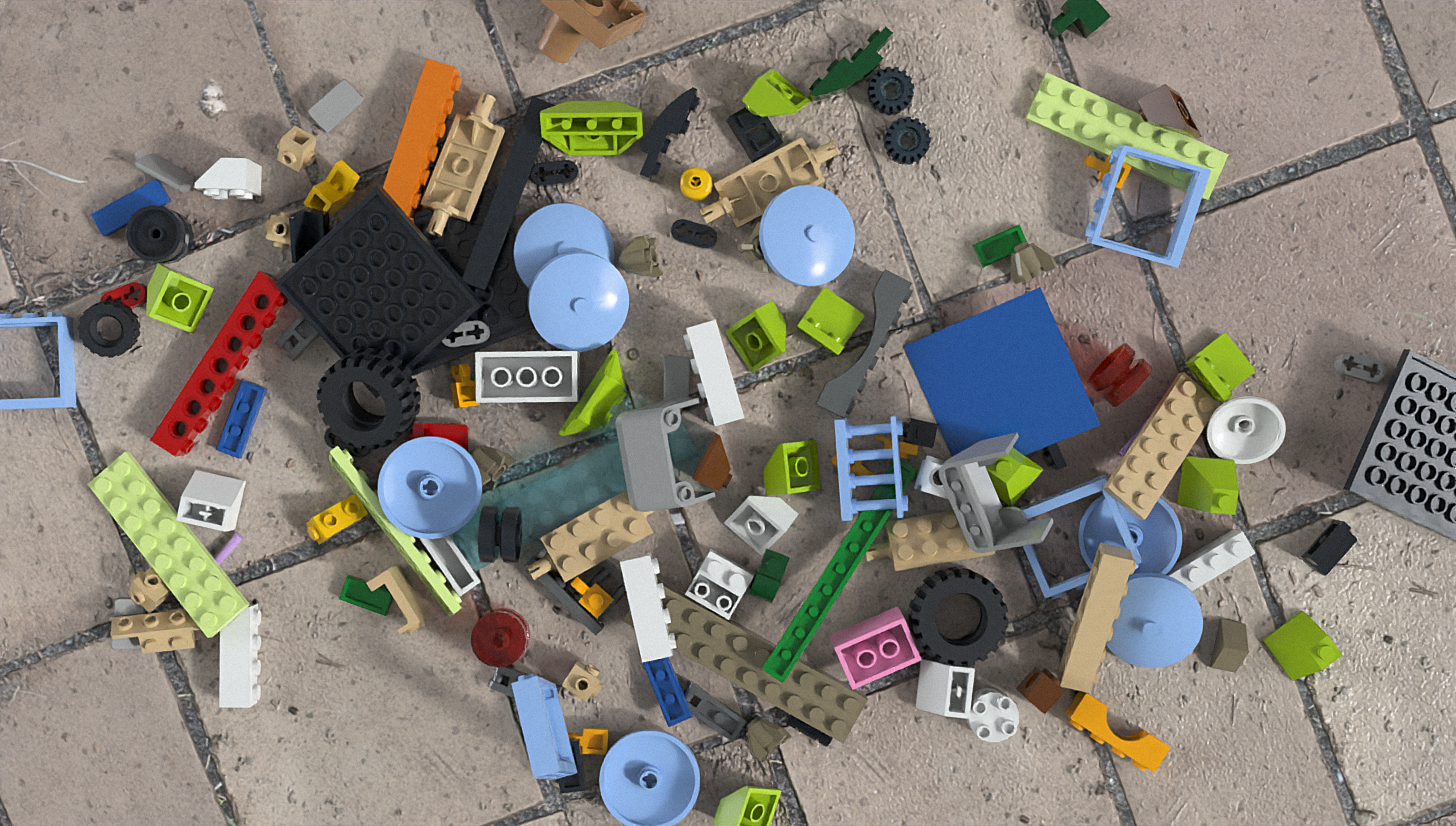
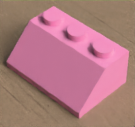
M898 606L829 635L852 690L922 660Z

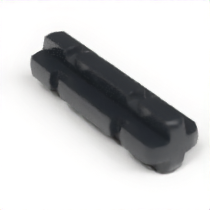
M791 714L787 718V725L794 729L798 728L799 732L813 740L817 739L818 743L828 747L833 738Z

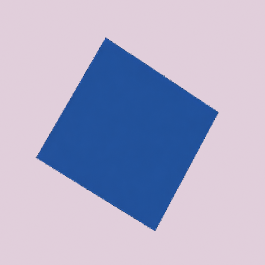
M1041 287L904 346L952 457L981 440L1016 432L1019 438L1013 445V448L1023 455H1027L1100 426Z

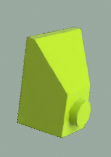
M773 68L757 79L742 101L747 104L746 108L751 113L764 117L796 114L807 106L811 99Z
M158 263L147 286L146 315L194 333L214 288Z
M773 300L754 310L725 331L751 373L785 352L786 320Z
M816 440L778 445L763 470L766 495H785L821 489Z
M1013 447L1008 455L998 457L995 463L985 466L998 498L1011 507L1043 471V468Z
M1186 456L1182 462L1177 504L1209 513L1235 515L1239 493L1235 461L1233 459Z
M1304 611L1299 612L1262 640L1293 681L1322 671L1343 656L1328 634Z
M744 786L720 800L713 824L716 826H770L782 790L778 788Z

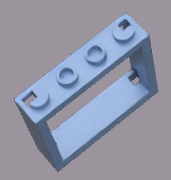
M1118 144L1117 149L1114 148L1109 158V163H1112L1109 173H1105L1102 179L1101 187L1104 189L1101 198L1098 197L1095 201L1093 212L1096 213L1093 222H1089L1086 228L1085 236L1088 237L1087 242L1178 268L1211 170ZM1125 155L1192 173L1165 256L1099 237Z
M48 312L47 317H38V313H22V318H13V314H0V328L58 326L60 397L0 400V410L76 407L73 318L63 317V312Z
M1106 474L1019 508L1029 519L1102 491L1127 549H1130L1133 559L1136 561L1135 569L1138 568V564L1142 563L1141 556L1118 502L1103 489L1108 481ZM1033 545L1023 546L1045 598L1052 596L1053 599L1064 596L1069 589L1076 588V590H1081L1085 588L1090 571L1050 586Z
M533 673L519 676L518 681L511 684L533 777L535 779L555 780L576 774L577 769L556 684L543 679V677H538V675L534 676Z

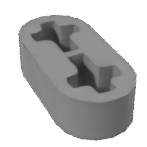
M481 321L463 322L454 330L456 333L463 332L462 337L455 338L454 343H452L451 339H447V337L442 342L449 347L481 344L488 340L490 330ZM476 325L480 329H484V333L480 334V339H477L474 335L468 336L467 332L474 331Z
M1342 353L1336 357L1334 362L1338 373L1361 381L1377 382L1385 375V367L1380 361L1356 353ZM1349 359L1350 363L1356 364V368L1346 369L1343 361ZM1373 366L1376 374L1370 376V372L1364 371L1363 367Z

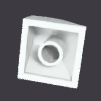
M749 496L724 524L762 555L766 548L769 549L787 531L798 516V513L781 498Z

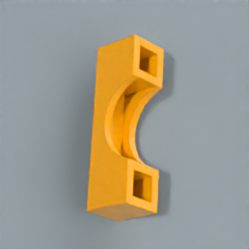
M1079 691L1065 712L1071 719L1069 723L1080 731L1086 728L1092 732L1090 737L1102 745L1106 741L1112 745L1110 750L1120 757L1124 758L1127 755L1134 759L1132 764L1143 772L1149 769L1155 773L1171 747L1144 729L1130 736H1120L1112 733L1106 719L1107 706L1087 692Z

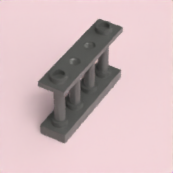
M533 556L524 566L532 564L541 559V557L537 559ZM608 558L600 562L604 567L587 585L590 588L595 582L600 585L610 574L622 584L610 595L614 599L613 602L598 618L578 602L583 595L579 592L572 594L566 588L568 583H564L560 575L554 576L548 571L537 579L595 636L605 626L602 623L603 617L627 593L622 572ZM539 568L532 570L531 573L539 570Z

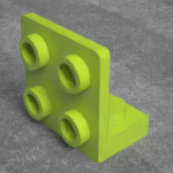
M825 287L796 328L832 354L838 356L864 318V314Z
M1222 333L1185 362L1207 392L1217 402L1227 401L1233 396L1230 391L1255 372L1254 367L1227 333Z

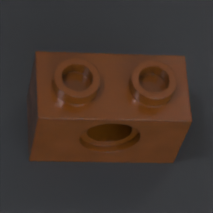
M1036 666L1016 688L1044 715L1065 692L1059 687L1062 682L1046 668L1040 671Z

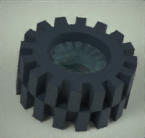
M886 67L884 70L880 69L872 77L867 94H869L868 100L869 103L872 102L874 109L877 108L879 110V113L883 114L884 112L887 115L895 113L896 115L900 111L905 110L914 95V83H911L912 78L906 75L907 72L905 70L900 71L899 67H894V69ZM887 85L895 86L894 91L897 95L892 98L887 97V91L884 87Z
M911 117L899 118L896 122L894 121L884 138V148L887 149V155L891 156L894 162L899 161V164L902 165L918 162L924 157L930 147V131L925 128L926 124L924 122L920 123L918 118L911 119ZM903 135H906L908 138L912 137L914 145L911 147L902 145L900 142Z

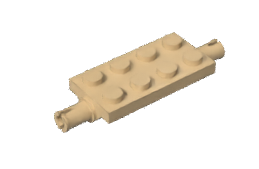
M480 93L476 108L470 115L456 114L421 201V205L424 208L434 211L426 229L432 235L436 234V236L442 237L448 217H456L468 222L471 219L505 132L503 127L489 122L488 117L496 101L489 94L485 97V93Z
M801 137L714 183V187L720 196L719 201L699 210L702 217H704V221L706 224H709V222L727 214L730 215L736 229L763 216L768 204L781 192L800 185L820 186L825 183V179L819 169L821 163L840 154L838 147L834 148L836 143L831 140L827 144L813 150L807 147Z
M625 490L541 537L540 540L547 551L545 553L546 556L527 565L526 568L528 572L539 568V570L530 574L533 580H536V578L552 569L554 571L557 570L565 583L652 534L653 531L646 519L648 515L655 511H635L629 503L628 492Z
M952 510L885 522L888 540H886V543L871 545L865 556L867 562L882 558L892 559L895 571L993 555L995 551L978 553L972 550L966 541L955 512Z

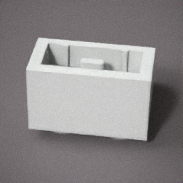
M220 158L195 182V188L203 191V195L212 196V199L226 200L229 195L236 196L240 200H253V196H261L262 166L247 158Z
M195 470L181 496L176 521L225 532L235 530L246 481Z
M710 548L685 595L729 620L753 579L754 574Z
M921 658L915 708L942 716L969 719L975 668L966 664L954 667L949 663L943 664L937 660Z

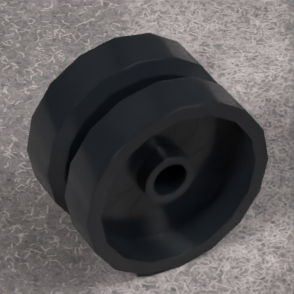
M150 205L139 209L130 218L126 230L128 245L133 252L145 260L156 263L172 264L179 262L188 255L193 246V230L185 216L162 206Z
M483 506L478 527V555L480 562L494 563L500 551L503 563L517 564L520 558L523 537L521 508L506 507L501 517L497 506Z

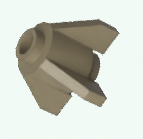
M757 222L750 238L746 239L743 244L737 245V249L742 252L743 257L754 265L759 273L768 272V264L761 250L759 240L760 222Z
M644 235L635 237L622 250L619 256L621 269L625 270L627 274L650 277L662 276L664 272L658 263L655 250L658 242L656 237L646 239Z
M1024 241L1013 247L1015 252L1011 254V277L1015 284L1020 282L1023 285L1027 284L1040 274L1057 267L1054 258L1034 243L1028 244L1027 241Z
M486 445L476 446L470 452L479 468L482 486L485 484L492 491L496 488L497 479L503 475L506 469L516 463V460L511 455Z
M756 717L747 725L749 730L746 732L750 752L757 762L759 760L765 762L781 744H784L792 737L786 729L767 721L765 717L762 719Z

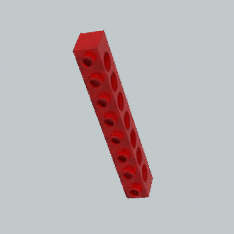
M258 271L150 441L175 457L190 453L195 445L194 439L198 433L201 434L208 426V417L221 406V397L225 391L228 392L235 384L236 379L234 377L239 370H243L248 364L250 352L261 344L263 340L261 335L266 328H270L275 322V314L278 309L284 307L289 299L275 285L278 281L277 279L265 272ZM263 296H266L268 298V305L262 309L259 301ZM249 317H253L255 325L251 330H248L246 327V321ZM236 338H239L241 347L235 351L232 343ZM222 359L227 361V369L224 372L219 369V363ZM208 380H211L214 384V388L210 393L205 388ZM195 401L200 404V410L197 414L192 410V405ZM181 422L185 423L186 425V432L184 435H182L178 429L179 424Z

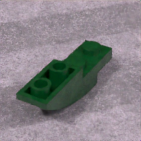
M886 26L881 32L877 29L867 40L870 44L864 50L859 48L850 58L853 61L852 63L845 56L840 61L835 59L826 69L828 74L823 80L818 78L810 86L809 89L812 92L809 95V99L813 102L838 95L869 76L882 63L883 57L878 52L891 39L893 32Z

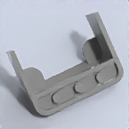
M673 398L628 410L618 415L616 419L617 437L629 503L635 511L649 512L686 507L716 497L715 492L694 491L689 482H675L667 433L675 431L681 423L679 408L699 403V398Z
M1017 432L981 440L946 460L939 469V477L966 541L975 552L986 553L1041 543L1053 524L1052 518L1028 522L1025 513L1017 507L1003 508L985 467L995 463L998 457L1008 455L1019 438Z

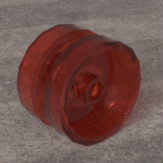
M1123 343L1097 366L1088 378L1087 384L1096 392L1105 390L1103 399L1112 407H1116L1128 399L1143 384L1151 373L1152 366L1143 358L1134 360L1135 351L1127 343Z
M498 608L491 610L478 620L472 629L470 641L472 650L478 660L487 666L500 668L509 666L520 658L529 645L531 634L527 621L520 613L513 609ZM498 633H499V636H501V635L503 634L504 637H505V639H504V640H500V639L498 638Z

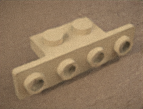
M186 610L114 617L112 619L111 638L138 637L142 654L195 648L193 631L201 629Z

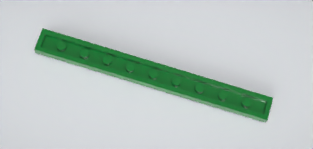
M900 459L902 490L904 493L918 470ZM894 461L885 474H894ZM895 484L878 485L869 500L896 499ZM893 509L860 512L761 670L779 682H785Z

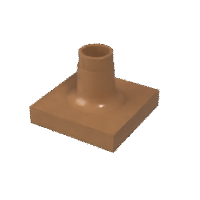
M539 0L552 10L553 14L538 41V47L550 59L559 63H567L585 38L601 50L638 31L649 14L632 0Z

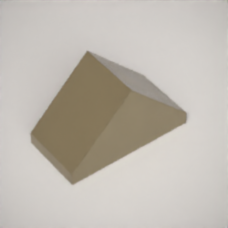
M1220 619L1210 667L1236 673L1249 653L1246 624Z

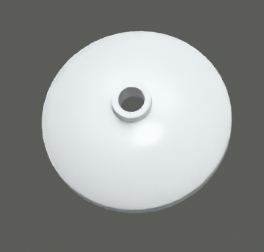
M1244 396L1234 398L1219 406L1208 421L1206 433L1211 449L1220 458L1233 459L1236 464H1251L1266 459L1280 447L1285 437L1286 425L1282 413L1273 403L1260 397ZM1243 420H1247V422L1244 424L1239 423Z

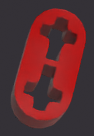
M132 282L105 293L100 301H109L111 298L122 299L121 302L125 303L124 305L134 309L147 302V286ZM134 288L141 290V293L138 295L139 299L128 298L129 295L135 293Z

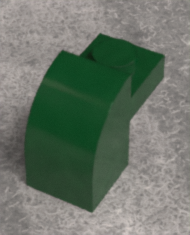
M1068 0L1060 8L1063 12L1051 21L1054 26L1048 33L1055 39L1074 24L1082 35L1087 38L1111 16L1096 0Z
M766 548L758 570L756 569L748 594L772 603L780 587L790 557Z

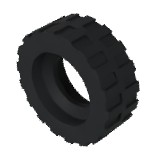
M103 300L86 309L80 317L78 325L79 338L83 341L85 348L87 347L93 354L96 353L100 357L107 356L108 358H113L116 355L120 356L132 348L138 341L137 338L140 336L139 328L141 326L137 319L138 316L134 314L131 307H127L121 301ZM113 317L120 323L122 332L118 339L110 341L99 335L97 324L101 318Z

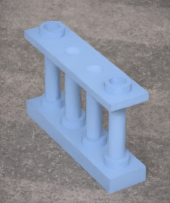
M897 414L891 415V423L852 426L851 423H847V417L834 420L842 521H852L854 514H857L858 511L897 509V518H903L904 511H908V497L903 496L899 447V435H903L902 420L897 419ZM892 433V449L854 451L853 448H849V438H852V436ZM893 459L894 474L855 476V473L851 474L850 464L854 463V461ZM895 484L896 499L857 501V498H853L852 489H855L856 486Z

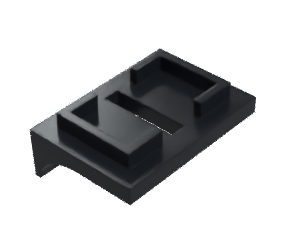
M746 107L732 114L726 120L752 163L784 143L767 116L755 115ZM762 124L765 126V128L747 137L746 133Z

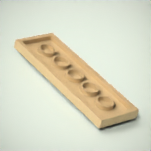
M1185 372L1179 373L1103 489L1139 521L1145 520L1203 431L1211 415L1219 406V403Z

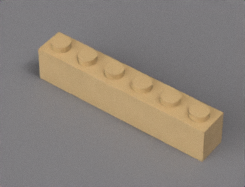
M1103 543L1099 544L1057 671V677L1062 682L1060 684L1061 687L1089 693L1092 684H1096L1098 679L1097 668L1099 663H1103L1105 659L1106 642L1110 641L1113 635L1112 624L1114 619L1117 620L1120 615L1121 607L1119 604L1121 598L1125 597L1128 591V577L1133 575L1135 571L1136 561L1133 559L1130 549Z

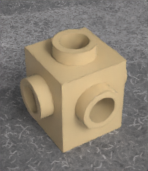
M294 126L279 140L277 144V149H279L277 160L300 172L306 165L310 166L316 157L314 149L317 138Z
M281 212L280 216L271 214L270 220H267L264 232L266 239L274 242L273 247L288 250L289 246H291L289 216L292 214Z
M153 567L149 568L146 572L139 571L130 580L132 584L128 591L131 599L136 604L142 605L149 613L164 602L171 593V590Z
M577 661L562 683V686L569 690L568 694L578 701L583 699L587 702L590 696L595 698L603 687L600 684L602 676L599 675L600 670L589 663L584 665Z

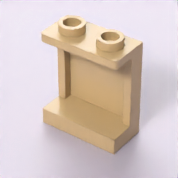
M399 564L367 582L371 591L386 585L403 612L408 623L396 630L399 635L404 631L409 635L426 624L424 619L430 614Z

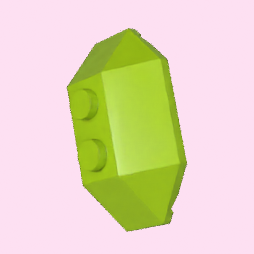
M566 101L540 111L542 137L549 140L569 156L620 155L643 136L642 110L620 101Z
M614 349L611 350L559 431V435L566 436L599 429L601 425L606 427L613 416L610 411L614 404L619 406L627 394L624 392L626 385L619 352Z

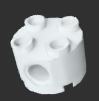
M927 456L926 460L922 459L914 489L949 499L943 485L939 483V469L945 461L931 456Z
M984 687L972 694L970 718L966 719V721L981 740L1000 742L1016 733L1019 724V712L1016 704L1005 692L995 687Z

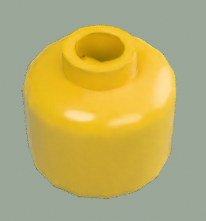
M700 167L687 169L681 175V192L687 199L695 202L707 198L712 190V178L709 172Z

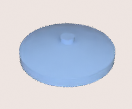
M800 185L781 192L768 204L760 222L759 240L767 264L780 278L797 286L810 287L833 280L846 268L854 249L855 231L847 208L837 196L819 186Z
M552 204L534 212L519 229L514 244V263L521 281L529 289L535 275L542 266L564 253L575 251L590 252L605 258L613 265L615 256L614 244L605 224L591 211L574 204Z
M568 252L551 259L537 272L528 293V311L534 327L548 343L566 351H589L610 341L624 324L629 308L628 289L620 272L608 260L590 252Z
M424 436L403 443L386 459L378 479V498L386 517L399 530L418 538L436 539L457 532L471 520L481 500L482 479L475 460L461 445L443 437Z
M1104 494L1098 496L1087 507L1079 526V548L1090 569L1092 568L1100 543L1127 549ZM1160 497L1147 518L1139 521L1118 502L1141 556L1142 563L1138 564V568L1135 569L1133 575L1139 573H1160L1166 575L1175 565L1182 547V530L1175 511L1167 501Z
M1139 573L1129 576L1127 580L1128 591L1126 596L1121 598L1119 604L1121 607L1120 615L1117 620L1114 619L1112 624L1113 635L1111 640L1106 642V646L1123 661L1139 667L1160 668L1181 661L1197 646L1203 630L1202 611L1196 596L1185 584L1168 575Z
M659 729L637 730L620 738L607 752L600 770V792L609 812L626 826H673L690 812L696 802L700 787L699 766L691 749L677 736Z

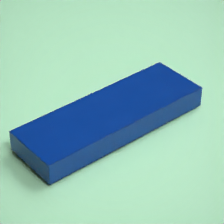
M156 178L92 213L91 216L102 236L107 237L126 227L132 215L139 209L150 205L163 207L172 201L161 181Z
M241 380L216 447L217 451L238 459L242 458L267 388Z
M669 657L643 662L668 727L692 718L693 716Z

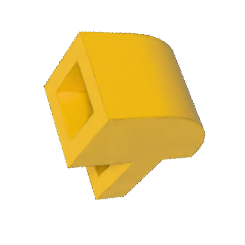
M343 160L335 163L325 181L312 187L303 204L306 207L327 211L329 216L341 209L355 193L353 188L360 176Z

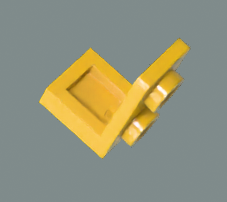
M353 494L312 517L306 523L308 526L307 532L311 539L316 540L320 545L337 532L365 517L368 512L357 495Z

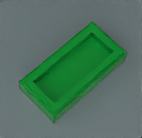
M1019 224L972 246L982 268L1011 256L1015 252L1013 247L1027 240Z
M348 575L339 600L387 616L393 596L384 587L371 591L367 581Z

